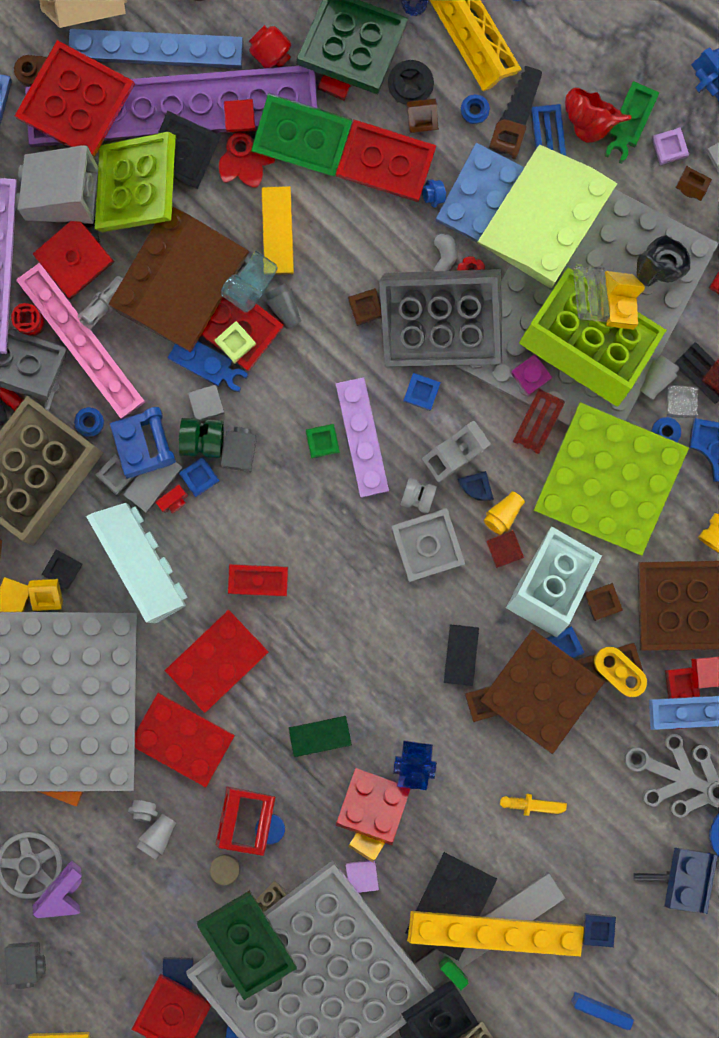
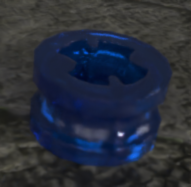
M402 0V7L410 16H418L426 10L428 0H419V2L423 1V3H417L415 7L410 6V1Z

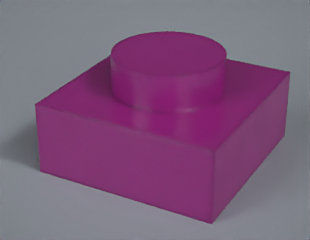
M535 354L511 371L512 376L527 396L552 379L550 373Z

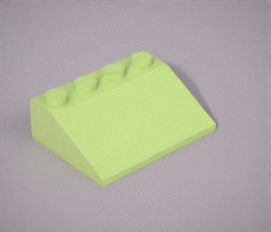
M539 144L477 243L552 289L614 191L617 183L592 167Z

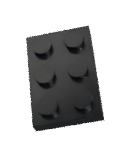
M444 852L416 911L480 916L497 878ZM408 926V928H407V930H406V932H405V934H407V935H408V931H409V926ZM429 945L458 961L465 949L462 947Z

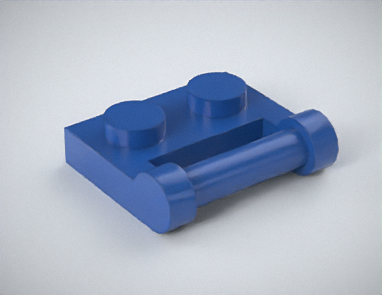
M152 407L145 410L144 413L110 423L126 479L170 466L176 462L174 453L169 450L161 422L163 415L159 407ZM149 424L158 451V455L153 458L150 456L142 426Z

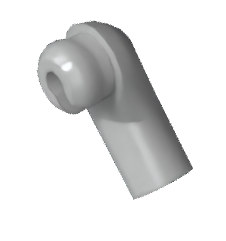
M441 233L434 239V245L439 249L441 258L432 271H450L458 258L453 237L449 234Z

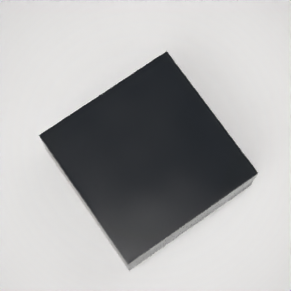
M56 549L41 575L48 579H58L60 586L69 589L83 564Z

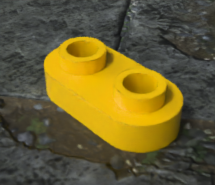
M604 647L596 653L594 658L596 670L621 694L628 697H637L645 691L647 687L646 675L619 649ZM607 656H611L614 659V664L611 667L604 665V659ZM629 676L634 677L636 680L632 688L626 685V679Z

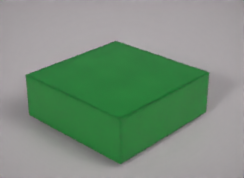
M334 424L306 429L311 459L340 453Z
M445 956L438 963L444 974L460 990L469 984L465 973L448 956Z

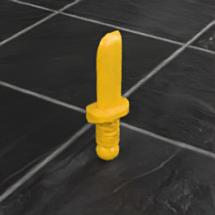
M527 793L525 799L509 798L507 796L500 799V805L503 808L509 807L510 809L524 810V816H529L530 811L560 814L565 812L567 808V803L532 799V794Z

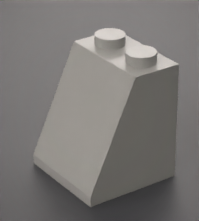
M81 145L26 154L24 156V164L20 165L18 172L21 188L20 192L16 193L15 206L25 221L68 223L70 221H81L82 223H94L98 165L88 146Z

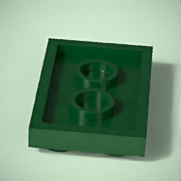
M250 890L197 921V927L243 1000L297 969L296 963Z

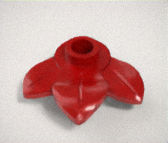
M237 132L227 140V152L219 160V174L224 183H228L238 177L245 185L257 188L263 178L262 166L274 163L275 158L251 151L254 142L253 138L247 133ZM242 143L246 146V150L238 152L235 149L236 145Z

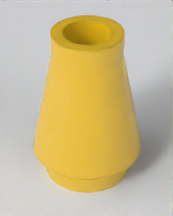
M511 491L506 498L486 512V517L483 520L485 525L498 535H502L504 531L508 532L519 510L525 503L524 499L516 492Z

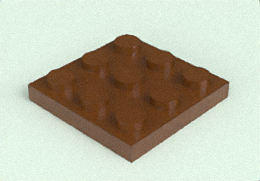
M719 561L638 562L640 651L719 649Z
M532 629L481 698L480 702L549 753L553 754L605 682Z

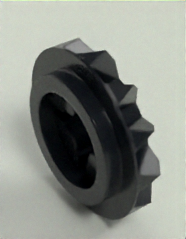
M402 61L389 74V93L397 103L400 102L406 106L407 102L429 99L434 88L433 74L420 61ZM417 76L416 86L418 89L410 88L404 92L406 83L403 78L412 80Z

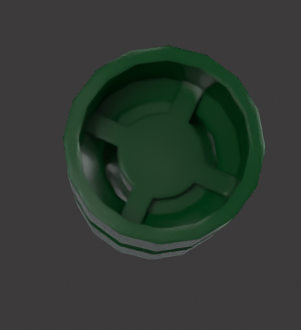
M182 418L179 431V455L196 457L200 452L204 457L221 458L224 421L207 419L202 424L199 419Z

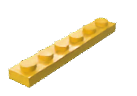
M411 911L407 941L411 944L581 957L584 926L579 924Z

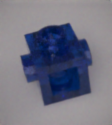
M403 741L401 757L395 756L393 774H399L397 787L427 790L429 779H435L437 761H432V744Z

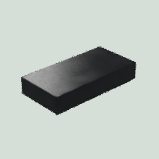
M450 624L443 683L473 686L479 627Z

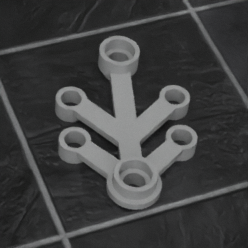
M671 733L665 737L664 744L668 750L672 751L679 770L649 758L648 753L639 747L628 749L624 755L625 765L633 771L646 769L675 781L658 789L649 788L645 790L643 801L647 805L655 807L662 800L693 788L702 793L686 801L681 799L674 800L670 805V811L674 816L683 818L690 811L708 803L714 807H719V797L716 798L713 795V790L719 787V777L710 759V749L702 744L696 745L692 749V757L695 761L700 762L707 780L705 781L695 776L684 751L682 737ZM672 737H677L679 740V744L675 748H671L669 745V740ZM700 748H704L706 751V756L703 759H699L696 755L697 750ZM634 753H638L641 757L638 764H633L630 760ZM650 792L657 794V800L653 803L647 800ZM678 803H682L685 807L684 812L681 814L675 812V806Z

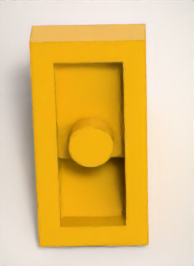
M605 271L603 276L606 326L634 330L638 326L637 297L644 291L645 285L633 274Z

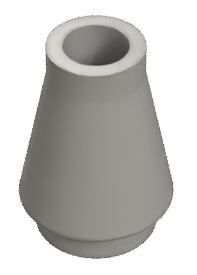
M660 355L657 360H653L640 391L654 400L678 376L676 373L679 367Z
M161 814L159 819L138 839L140 842L137 848L155 860L160 854L163 856L173 828L177 823Z

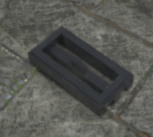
M695 342L674 364L716 404L719 402V393L716 395L684 363L687 359L719 390V380L692 353L694 352L718 376L719 364Z

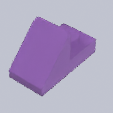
M73 861L65 867L32 905L35 917L45 918L80 913L79 904L69 897L67 893L72 894L81 884V867Z

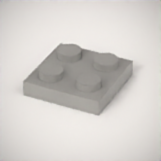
M447 508L391 526L409 582L465 564Z

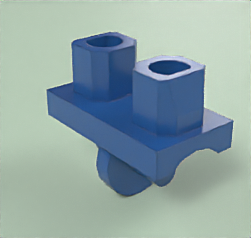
M709 47L691 64L696 71L695 75L701 81L695 89L698 93L707 89L712 97L715 95L719 101V48L712 51Z

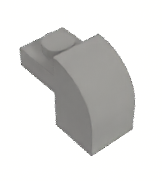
M472 421L451 438L436 446L422 460L436 480L440 482L473 460L491 444L476 422Z

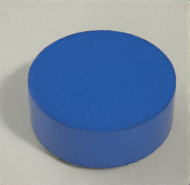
M272 814L267 844L279 842L285 833L284 821L276 814ZM259 820L257 821L256 827H255V832H256V834H257V829H258Z

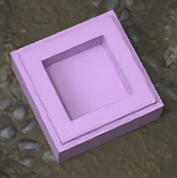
M681 127L654 135L651 138L660 165L689 156Z
M365 860L346 863L347 879L358 893L379 890L375 861Z

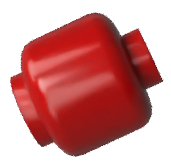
M264 25L249 40L252 44L249 48L250 54L264 68H272L275 65L282 67L291 58L287 53L291 49V42L276 26L267 28Z

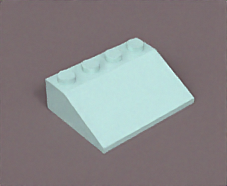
M123 503L86 516L146 623H157L186 606L184 599L188 597L179 582L173 583L169 576L173 570L165 557L160 559L157 555L155 548L159 546L150 531L148 533L144 532L140 525L144 519L136 506L131 508L129 504Z

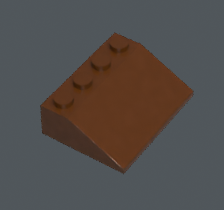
M172 206L171 220L155 223L108 305L123 317L192 352L249 251L191 215Z

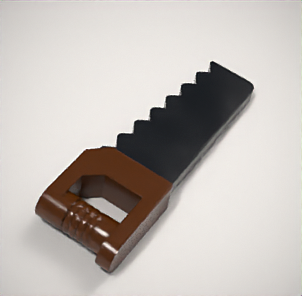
M529 66L524 67L525 72L521 73V80L517 82L518 87L514 88V95H511L510 98L511 102L507 104L508 110L504 111V117L500 118L496 124L489 146L490 149L512 155V159L515 160L517 159L527 128L526 123L542 76V71ZM506 133L518 137L516 144L498 139V136Z

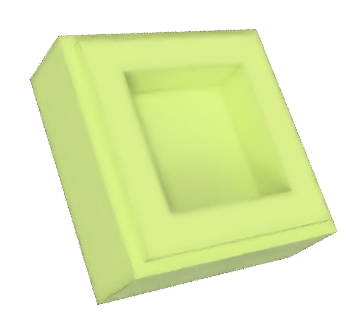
M237 321L214 340L233 363H236L256 345L255 341Z

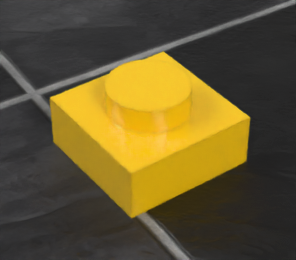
M58 579L29 581L27 588L33 611L62 609L63 599Z
M356 833L348 847L374 862L385 843Z

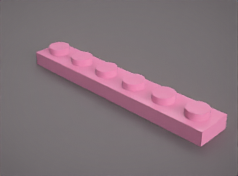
M40 263L16 280L121 419H124L145 403L144 399L93 332L79 321L78 312Z

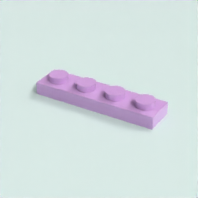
M363 377L336 383L360 498L389 492L365 379Z

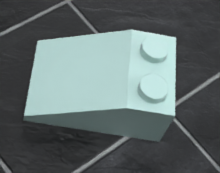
M551 527L519 581L506 608L551 635L558 637L570 624L602 555Z

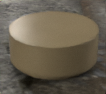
M228 854L219 855L210 866L211 878L220 885L232 884L240 873V865L237 859Z

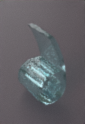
M254 251L241 276L234 274L225 282L221 290V296L242 311H250L270 284L278 269L277 265L259 252Z

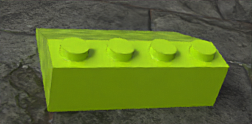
M568 267L529 325L519 344L618 407L632 389L667 330L639 312L638 326L634 330L607 327L604 289Z

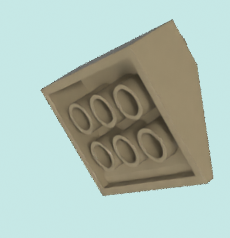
M26 396L0 430V524L21 541L34 546L103 455V452L29 396Z

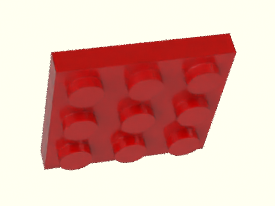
M57 40L14 116L19 121L68 147L88 146L94 158L135 83L124 75Z

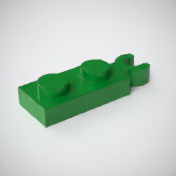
M635 81L632 82L620 109L622 114L631 115L632 118L618 123L611 129L609 137L616 139V141L608 145L605 157H609L612 150L618 149L621 152L619 163L622 164L628 156L627 144L634 148L637 145L660 92Z

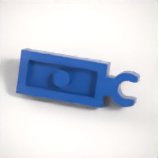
M198 341L192 352L175 344L168 356V359L218 387H220L223 380L226 381L229 388L234 392L241 391V388L233 383L236 376L248 378V374L244 370L230 369L233 363L231 359Z

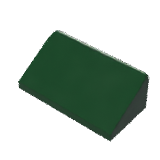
M346 716L288 727L294 757L352 746Z

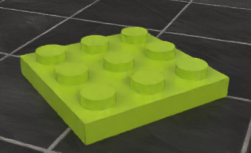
M163 132L100 146L95 215L96 230L107 232L171 220L176 135L170 132Z

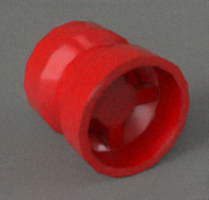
M22 303L12 311V324L20 333L36 336L43 330L45 325L44 316L34 305Z

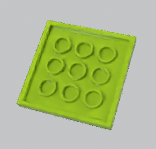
M579 402L533 510L642 556L689 447Z

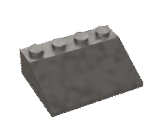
M501 269L383 274L379 284L385 367L502 363Z

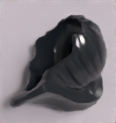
M667 235L656 238L637 259V279L645 286H651L657 281L670 283L681 279L691 269L690 255L682 243Z

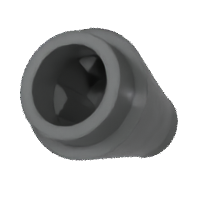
M286 283L265 293L268 299L266 303L286 329L301 322L292 288L288 289Z

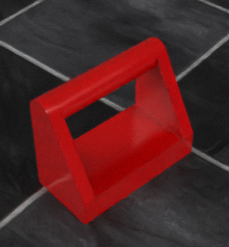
M227 786L215 845L220 849L264 856L276 797ZM240 797L263 801L254 847L232 842Z

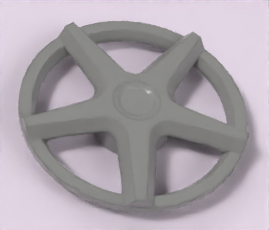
M19 833L8 839L0 849V883L7 892L18 898H39L62 872V857L58 846L51 839L40 833ZM28 837L42 840L50 848L34 854ZM19 839L20 858H2L7 847ZM55 855L57 868L52 880L42 869V864ZM1 867L17 870L19 876L14 889L4 880ZM32 877L46 886L44 890L37 893H22Z

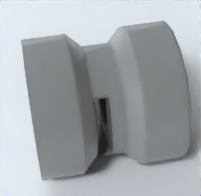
M409 477L400 505L407 508L414 506L420 512L428 514L437 486L432 484L422 485L419 484L418 480ZM422 492L421 499L417 500L419 493Z

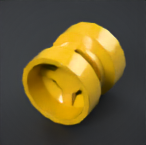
M714 513L709 520V528L702 530L698 539L719 553V514Z

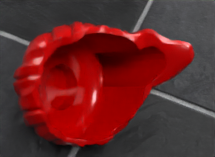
M575 87L566 95L565 109L571 123L574 125L575 134L586 143H594L604 138L615 125L632 118L631 115L622 114L614 105L603 101L598 92L590 93Z

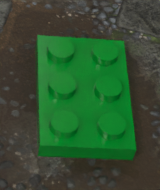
M268 93L251 151L335 177L352 119Z

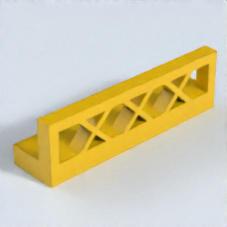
M429 0L482 91L490 90L501 79L516 75L522 70L481 0ZM470 8L476 12L479 18L473 15ZM484 33L491 37L493 43L487 39ZM499 57L505 61L508 68H504Z

